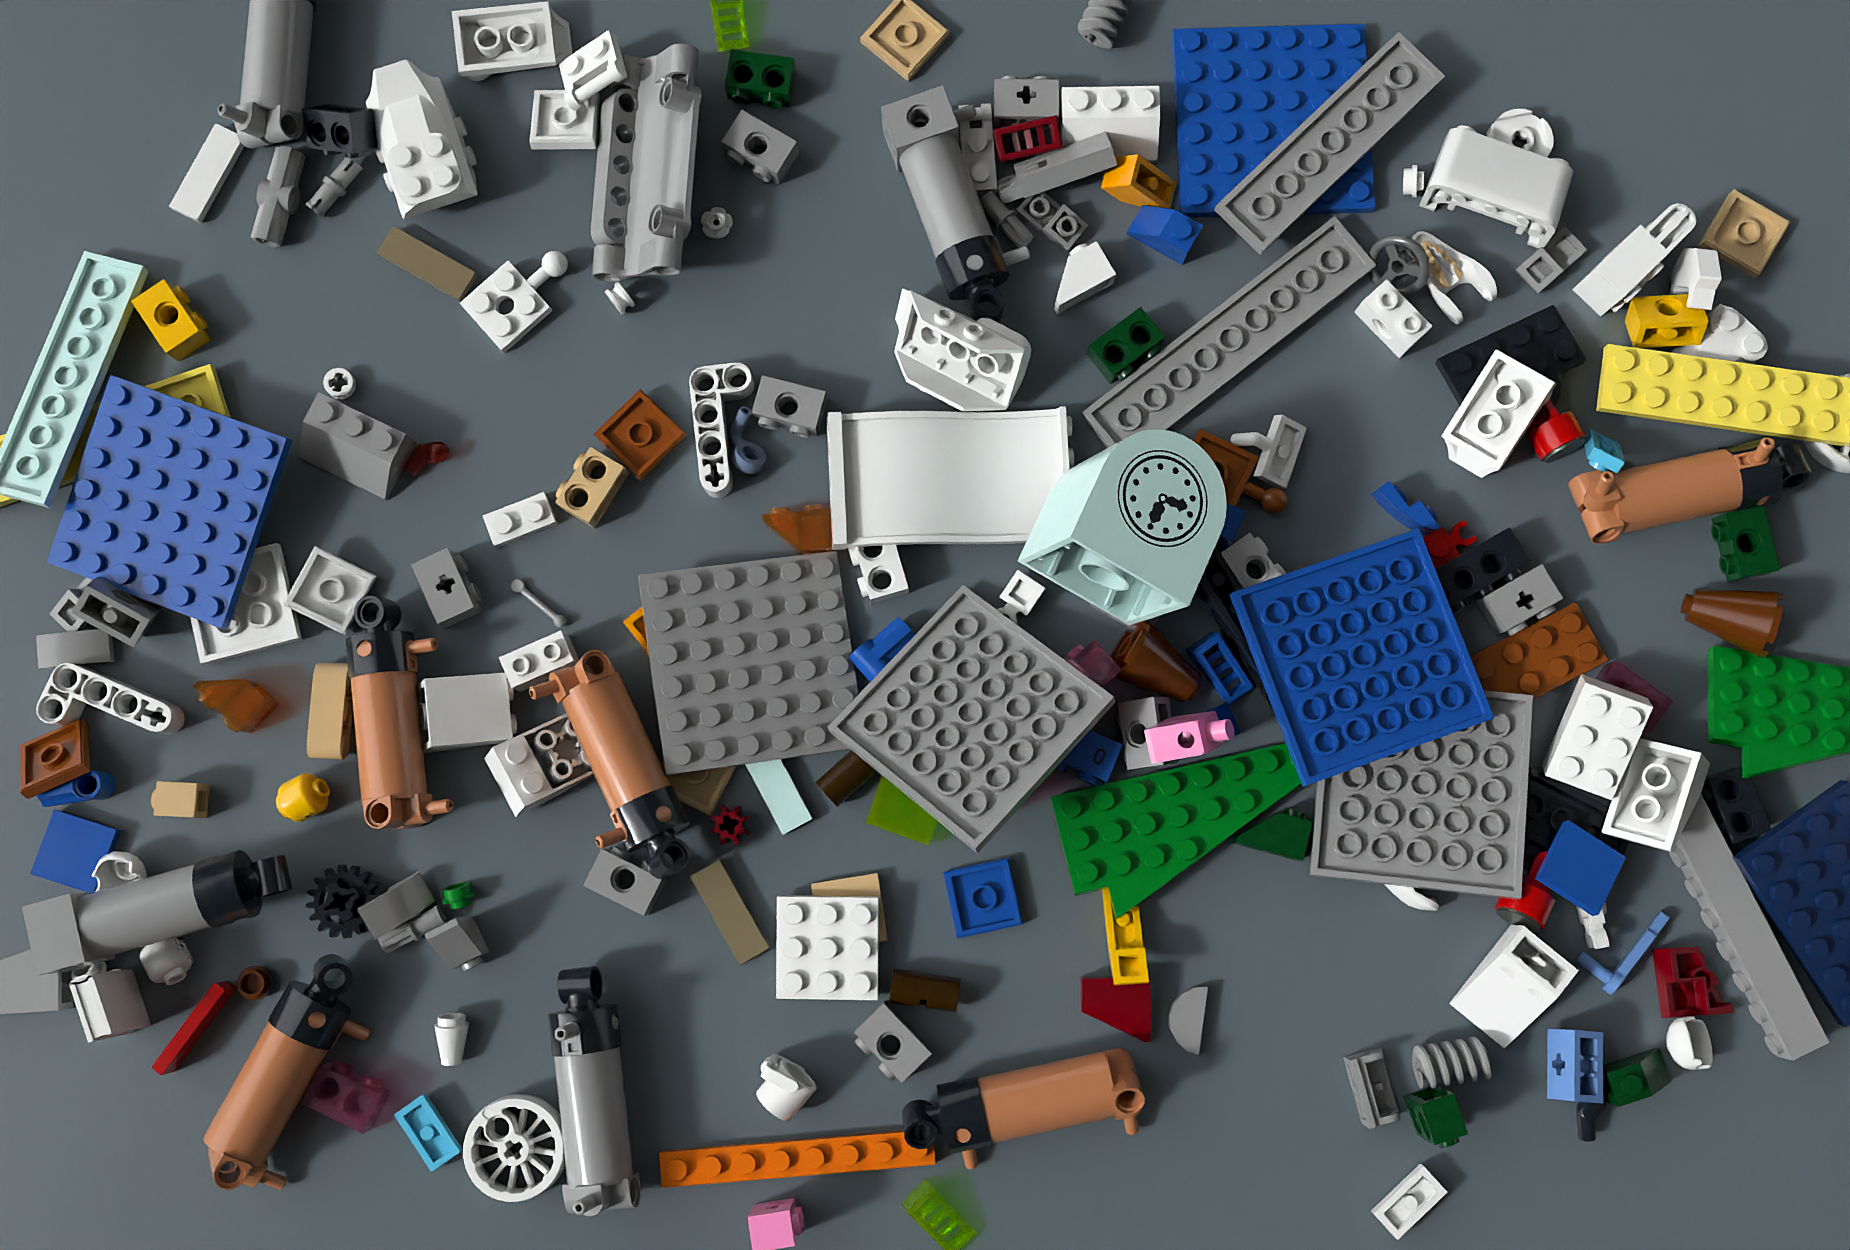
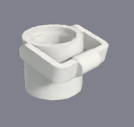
M773 1053L761 1065V1077L766 1081L756 1091L759 1101L777 1118L787 1122L791 1121L817 1090L815 1082L802 1066L778 1054Z

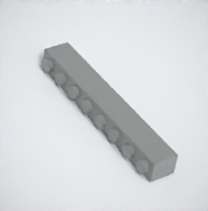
M1700 794L1673 851L1669 852V855L1677 867H1681L1686 877V889L1693 898L1697 899L1701 906V918L1705 925L1713 930L1718 940L1716 946L1719 953L1726 961H1729L1734 971L1732 977L1736 986L1742 992H1745L1750 1002L1748 1006L1750 1014L1763 1027L1767 1035L1764 1038L1767 1047L1777 1057L1793 1061L1830 1042L1742 872L1733 860V855L1703 796Z

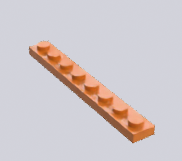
M904 1130L663 1150L659 1152L661 1188L936 1165L934 1144L926 1149L912 1148L904 1139Z

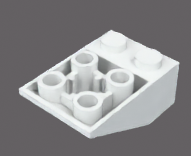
M567 713L492 747L484 758L515 817L553 799L594 776Z
M1511 924L1449 1004L1502 1048H1505L1559 997L1579 970L1525 926Z

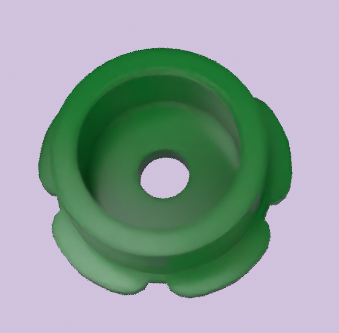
M460 882L445 887L443 889L445 898L442 899V903H450L451 909L462 908L471 904L470 898L475 896V892L471 890L470 882Z

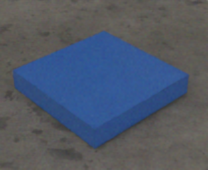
M54 809L30 874L87 893H93L98 887L97 878L92 877L95 867L104 855L114 851L121 830Z
M1567 820L1562 822L1535 879L1591 916L1599 915L1626 857Z
M1009 858L943 872L957 939L1023 925Z

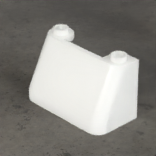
M1461 125L1449 130L1419 206L1435 211L1436 206L1440 203H1449L1447 209L1452 211L1456 205L1517 226L1515 233L1520 235L1524 231L1528 233V245L1544 248L1555 233L1573 176V170L1569 167V163L1563 159H1550L1476 133L1471 127Z

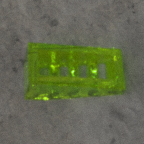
M709 0L718 52L750 47L742 0L716 4V0ZM736 8L737 13L718 16V10ZM739 21V26L720 27L722 22ZM741 32L740 39L723 41L722 35Z
M926 1179L902 1201L905 1211L944 1250H960L976 1234V1231ZM940 1205L941 1208L927 1221L925 1218ZM949 1215L951 1219L937 1231L935 1228ZM959 1225L961 1229L947 1242L944 1238Z

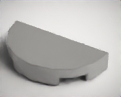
M1207 986L1191 987L1189 990L1182 992L1172 1002L1168 1014L1169 1029L1175 1041L1186 1051L1199 1055L1208 991Z

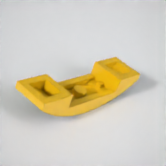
M1108 889L1102 890L1108 950L1114 985L1149 983L1139 905L1121 919H1115Z

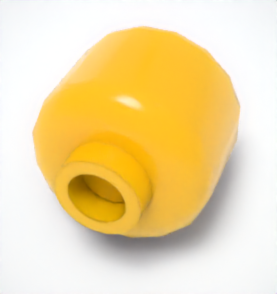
M303 773L280 786L276 797V805L279 812L285 818L296 822H303L326 810L330 790L323 779L318 778L314 774Z

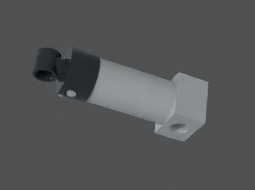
M943 85L882 106L881 115L884 137L897 171H903L935 255V263L950 300L969 299L973 320L977 321L980 318H988L998 323L1002 318L1004 300L996 287L1004 283L1010 276L1007 266L1029 259L1030 251L1027 246H1023L1003 253L997 237L993 236L958 144L959 126L957 123L976 117L975 107L968 105L952 111ZM988 301L993 303L996 308L992 312L986 313L981 311L978 306L980 303Z
M237 850L222 856L201 860L190 866L93 893H69L23 906L22 910L36 975L73 971L115 959V954L207 928L221 927L245 918L256 917L260 914L262 908V897L292 890L293 887L285 855L252 862L246 852Z

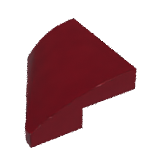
M1698 946L1652 949L1661 1018L1734 1013L1731 1002H1724L1715 987L1719 984V981L1715 974L1707 968L1706 959Z
M1112 976L1080 977L1082 1013L1143 1042L1151 1041L1150 977L1149 983L1114 985Z

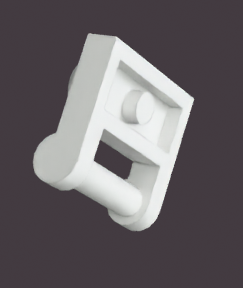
M609 30L558 63L566 90L564 99L567 105L574 111L581 108L585 100L614 81L619 83L627 78L617 37Z

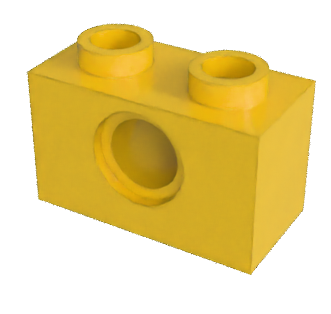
M163 279L131 300V302L165 353L180 361L211 339L204 330L208 327L206 321L197 311L192 312L187 305L191 300L186 292L179 285L174 287ZM178 313V319L174 323L169 324L171 317Z
M1689 294L1633 297L1625 318L1632 346L1634 348L1700 345L1709 321L1705 309L1688 308L1687 300Z

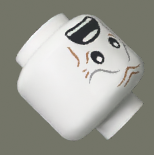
M181 936L144 946L140 953L141 963L149 979L155 983L166 982L167 985H173L182 981L193 963L192 955Z

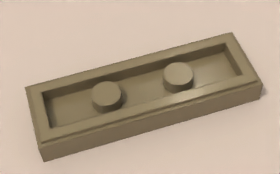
M395 226L391 228L376 252L383 259L459 302L465 298L478 277L477 273Z
M721 860L690 876L739 965L770 948Z

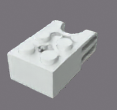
M1676 203L1669 206L1646 228L1642 225L1638 226L1572 290L1600 317L1609 309L1616 312L1625 303L1630 301L1642 289L1641 287L1664 267L1660 261L1694 228L1696 224L1694 213L1684 204Z

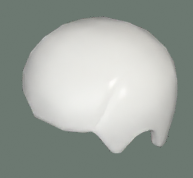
M114 851L104 855L99 860L92 877L97 878L98 887L96 891L147 878V872L142 861L137 856L128 852Z
M1694 1016L1675 1019L1669 1026L1666 1036L1667 1048L1673 1060L1681 1067L1689 1070L1711 1068L1713 1062L1712 1045L1703 1020H1696Z

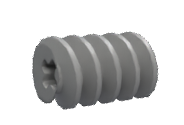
M1089 0L1088 7L1083 12V19L1078 23L1079 33L1086 41L1102 49L1112 48L1113 41L1110 38L1117 37L1118 30L1116 27L1122 26L1123 19L1121 16L1127 15L1129 9L1126 5L1132 4L1133 0Z
M1469 1037L1466 1042L1462 1039H1456L1453 1045L1449 1041H1443L1440 1047L1435 1043H1430L1427 1045L1426 1050L1421 1045L1413 1048L1412 1066L1420 1089L1423 1088L1424 1079H1427L1431 1088H1436L1437 1077L1442 1079L1445 1086H1450L1451 1075L1455 1076L1458 1084H1463L1464 1073H1468L1471 1081L1476 1082L1478 1071L1482 1072L1486 1080L1491 1079V1066L1487 1050L1476 1037Z

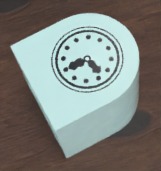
M1161 429L1135 433L1072 467L1057 480L1045 501L1018 562L1127 625L1188 607L1222 532L1226 518V492L1220 472L1205 450L1182 434Z

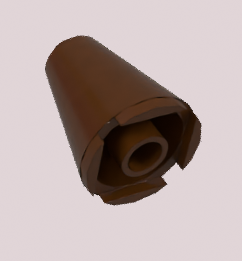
M1694 589L1692 595L1685 594L1680 613L1686 614L1685 621L1753 655L1765 658L1769 651L1763 650L1766 642L1773 644L1783 613V606L1777 605V600L1784 599L1785 595L1776 591Z
M1145 620L1135 623L1134 625L1137 628L1132 633L1126 630L1108 658L1107 662L1112 665V668H1105L1107 674L1113 678L1179 702H1184L1187 699L1192 700L1198 694L1201 688V683L1199 682L1200 674L1150 621Z

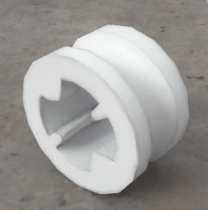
M616 282L613 290L607 289L604 292L623 315L626 313V307H634L635 303L623 287Z
M343 368L331 369L324 377V388L336 399H346L356 389L354 377ZM339 376H343L342 378L346 382L348 381V385L342 386L341 391L337 392L338 389L332 386V383L338 382Z

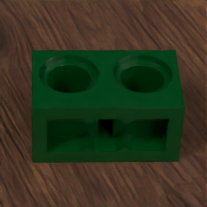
M730 49L724 85L728 99H732V101L738 104H750V102L763 103L766 107L772 109H780L782 106L791 107L796 77L795 60L792 57ZM744 75L752 77L747 83H739L737 81ZM773 80L783 81V84L779 87L769 86V83Z
M1139 307L1089 344L1086 354L1110 384L1117 378L1122 382L1136 371L1134 366L1143 359L1146 362L1162 350L1160 346L1165 336L1142 307ZM1134 333H1143L1147 336L1148 343L1138 344L1133 340L1132 335ZM1117 352L1122 356L1123 361L1118 364L1111 363L1107 360L1106 354Z
M1436 1085V1088H1431L1430 1086L1403 1095L1417 1136L1433 1145H1439V1148H1445L1459 1143V1137L1468 1134L1453 1092Z

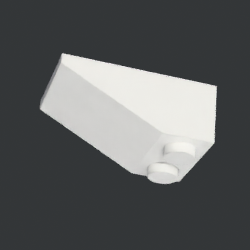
M1639 738L1611 801L1602 833L1672 852L1700 797L1710 763L1702 753Z

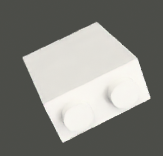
M505 673L426 678L417 685L423 753L500 744L513 738V734L517 732L516 716L510 713L509 701L513 700L514 692L509 681H507Z

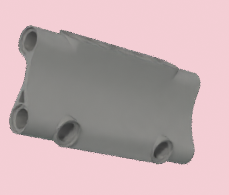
M673 44L658 55L648 58L622 55L627 78L619 83L614 81L609 85V88L615 91V93L606 98L601 107L591 220V237L597 245L594 247L592 277L597 280L618 282L637 276L677 275L681 273L683 241L687 238L691 228L690 214L698 116L702 97L700 87L696 86L699 51L692 45ZM619 103L623 105L624 111L620 108ZM616 133L621 137L622 142L617 138ZM613 163L618 167L619 173L614 169ZM610 194L615 197L617 205L612 201ZM608 225L612 228L614 236L609 232Z

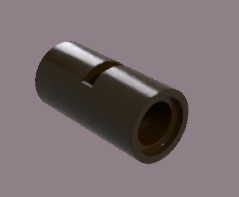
M850 750L815 783L838 807L877 771Z
M893 969L889 1003L916 1007L923 1004L926 1005V1008L957 1012L961 978Z

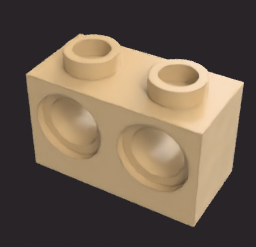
M590 447L587 453H581L575 461L573 467L575 472L569 481H563L556 492L558 499L555 503L564 511L595 529L629 473L624 466ZM602 465L606 467V472L602 478H591V472L596 466ZM580 493H587V503L582 507H574L575 497Z

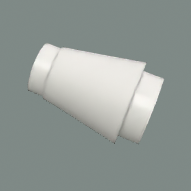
M463 1013L438 1015V1023L434 1024L441 1064L444 1066L462 1064L469 1022L466 1021V1015Z

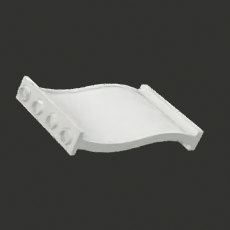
M1059 406L1057 409L1017 412L886 411L852 414L828 412L827 438L832 550H844L850 547L906 544L1026 543L1052 487L1065 472L1074 467L1073 448H1068V436L1072 435L1071 416H1066V406Z

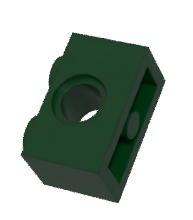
M1764 506L1727 512L1712 518L1711 534L1713 540L1718 544L1720 552L1719 567L1726 576L1727 583L1764 576L1780 570ZM1739 538L1746 543V552L1739 548Z

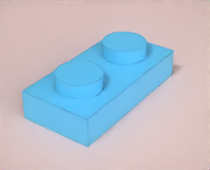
M1592 429L1588 431L1584 443L1586 456L1589 459L1588 463L1602 472L1609 469L1618 474L1625 463L1620 443Z
M426 1093L394 1114L431 1172L463 1151V1148Z

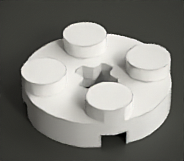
M1512 109L1503 113L1487 131V137L1513 145L1512 141L1515 139V135H1518L1520 140H1526L1527 142L1522 149L1548 157L1554 143L1553 132L1548 122L1543 118L1539 119L1532 115L1533 111L1527 109Z

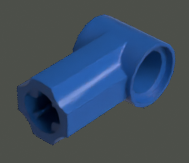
M898 616L875 638H870L860 645L849 656V659L871 682L915 634Z
M90 770L86 774L37 795V798L41 801L42 807L90 800H105L113 795L116 782L114 777L106 771ZM95 777L97 788L92 793L90 782Z

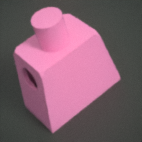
M1210 711L1170 717L1145 729L1144 733L1151 763L1203 755L1223 745V741L1233 739L1234 727L1231 720H1218L1217 713Z

